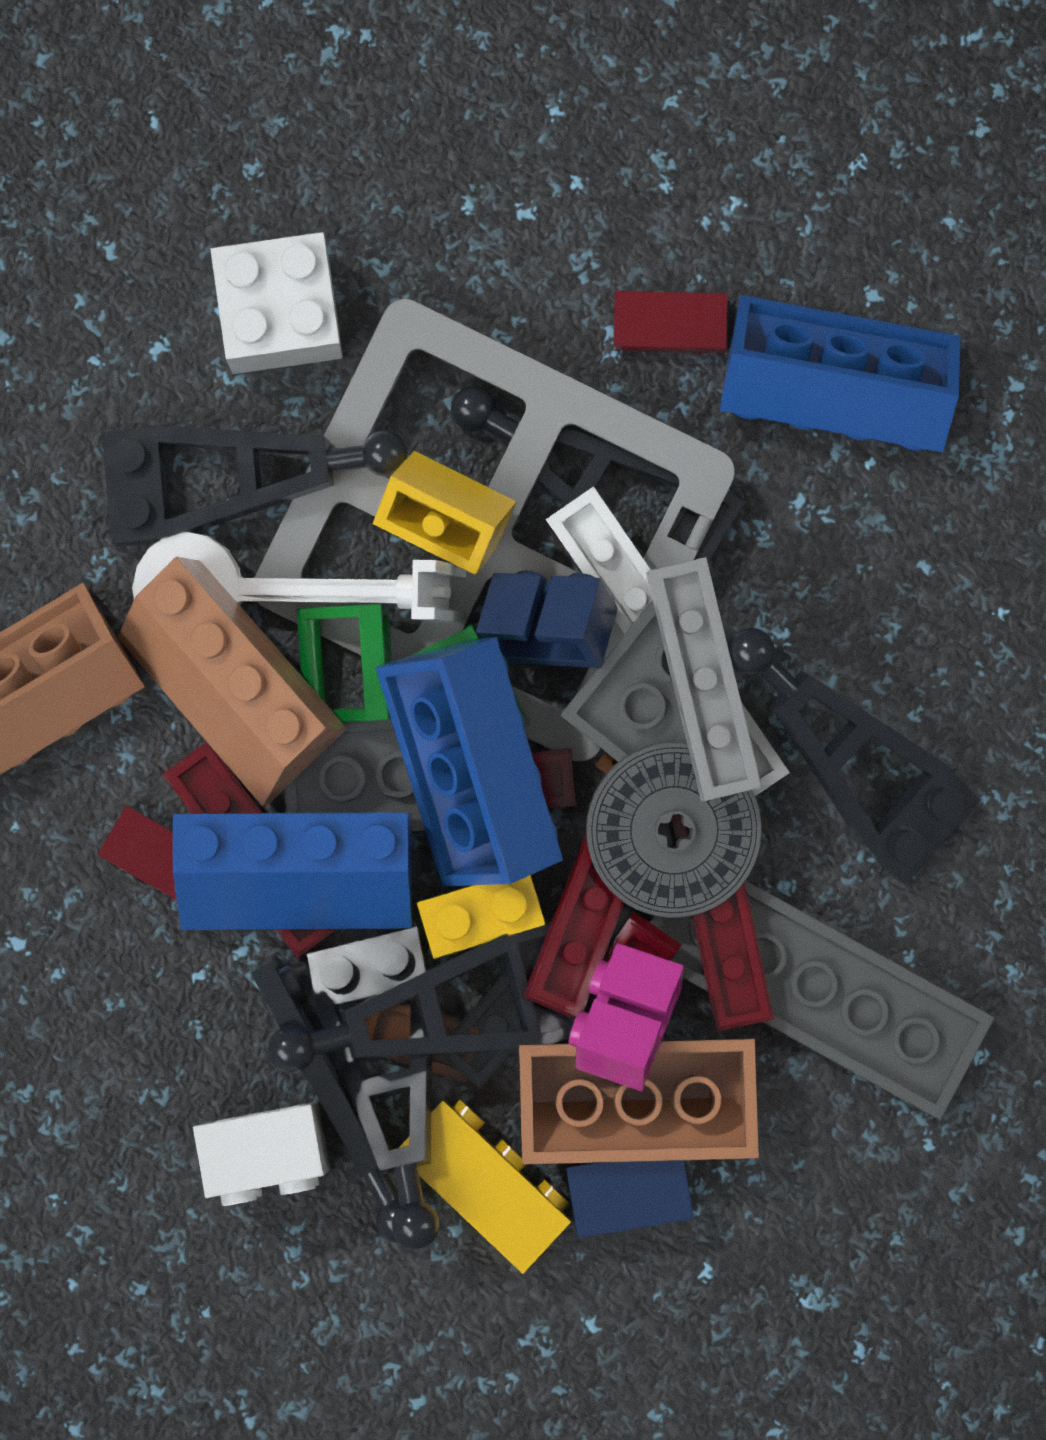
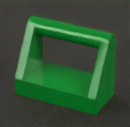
M371 603L297 608L301 676L325 704L320 619L359 617L365 706L330 709L341 722L391 719L375 668L392 662L389 604Z

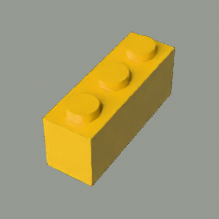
M444 1099L431 1112V1164L417 1167L419 1176L510 1263L524 1274L571 1223L570 1218L563 1212L570 1203L545 1179L538 1187L521 1172L526 1165L522 1164V1157L503 1139L494 1147L478 1131L485 1122L461 1099L453 1107ZM410 1136L399 1148L409 1146Z

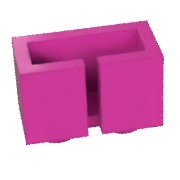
M617 943L610 961L600 960L593 974L589 993L596 995L597 998L594 999L590 1012L586 1013L580 1010L573 1024L569 1045L576 1047L575 1069L642 1092L682 989L684 965Z

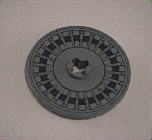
M665 742L643 747L616 763L606 773L596 788L589 805L586 821L588 851L595 870L609 890L627 905L639 911L669 918L687 917L706 912L732 896L747 879L755 864L762 834L760 811L752 790L701 801L688 745L681 742ZM672 814H680V822L689 828L688 836L678 837L675 845L669 846L667 845V837L658 832V827L660 823H670Z

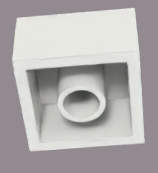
M323 232L210 248L225 357L232 374L343 358L328 249Z
M318 1101L206 1122L193 1127L205 1198L220 1196L222 1206L257 1200V1197L262 1196V1187L279 1184L281 1195L315 1189V1186L320 1185L318 1177L324 1176L331 1170Z

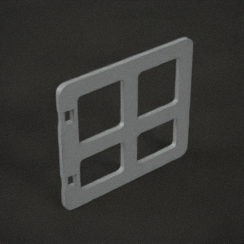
M397 300L387 307L323 436L330 440L331 449L364 445L365 441L370 437L408 357L417 350L424 351L522 399L526 404V411L488 486L517 501L498 548L476 575L466 571V578H450L451 596L449 598V610L465 612V623H438L422 620L419 628L413 633H405L390 625L392 662L407 658L463 630L487 581L492 579L493 573L516 574L519 571L528 570L543 575L548 581L551 580L552 575L569 576L573 573H579L516 542L512 536V530L561 430L565 426L575 425L678 477L679 487L643 559L651 570L694 560L734 478L733 463L724 452L413 300ZM309 465V467H308L306 473L311 472V467H310V465ZM368 468L333 472L334 486L293 499L254 578L303 579V571L334 508L340 503H348L375 517L389 479L372 473ZM682 507L700 515L685 545L667 537ZM258 602L264 608L298 624L297 608L348 605L346 603ZM359 617L320 619L321 636L361 655ZM614 621L604 660L625 635L616 621ZM597 668L588 669L579 687L578 692L589 680V678L593 675V673L597 670ZM512 686L530 722V725L524 728L527 738L551 750L571 748L574 761L591 759L599 752L601 747L561 716L565 709L556 708Z

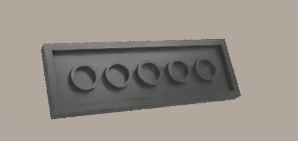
M745 880L774 1020L762 1023L940 1120L990 1028L994 1017ZM653 915L650 923L682 944L671 961L684 965L683 979L707 992L692 916L669 918Z

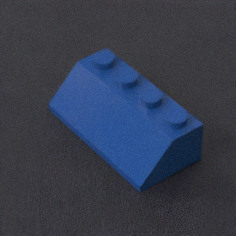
M740 295L719 411L734 413L744 419L762 418L789 423L793 427L802 430L820 429L842 433L855 440L874 439L900 444L914 451L927 449L944 452L959 397L960 336Z
M497 637L460 642L375 667L442 886L512 884L563 861L557 841V829L548 811L541 787V775L533 761L524 730V718L517 707L508 677L507 661L500 650Z
M412 813L173 814V878L181 930L412 928Z

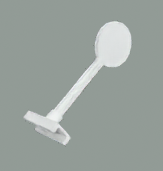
M183 532L161 539L148 548L136 567L132 586L135 599V596L175 557H182L201 561L239 605L245 601L397 603L399 609H412L411 619L438 623H465V612L449 610V598L451 596L450 578H466V570L452 563L438 560H413V573L400 574L397 580L243 578L238 564L226 547L212 537L191 532Z

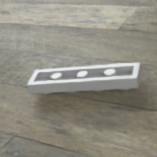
M707 558L649 570L646 572L701 801L761 788Z

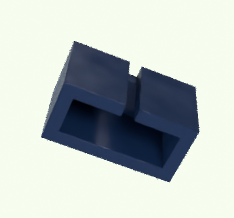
M522 570L516 574L493 573L476 633L480 639L497 637L500 650L507 663L602 668L618 608L601 578L589 574L552 575L551 580L548 581L543 575L528 570Z
M684 1160L592 1162L565 1165L578 1238L694 1219Z

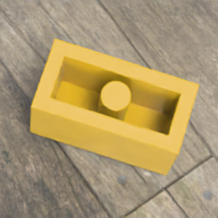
M413 451L391 475L373 524L476 575L498 548L517 501Z
M531 875L512 884L473 885L417 903L435 960L476 948L503 934L508 933L510 936L545 925Z

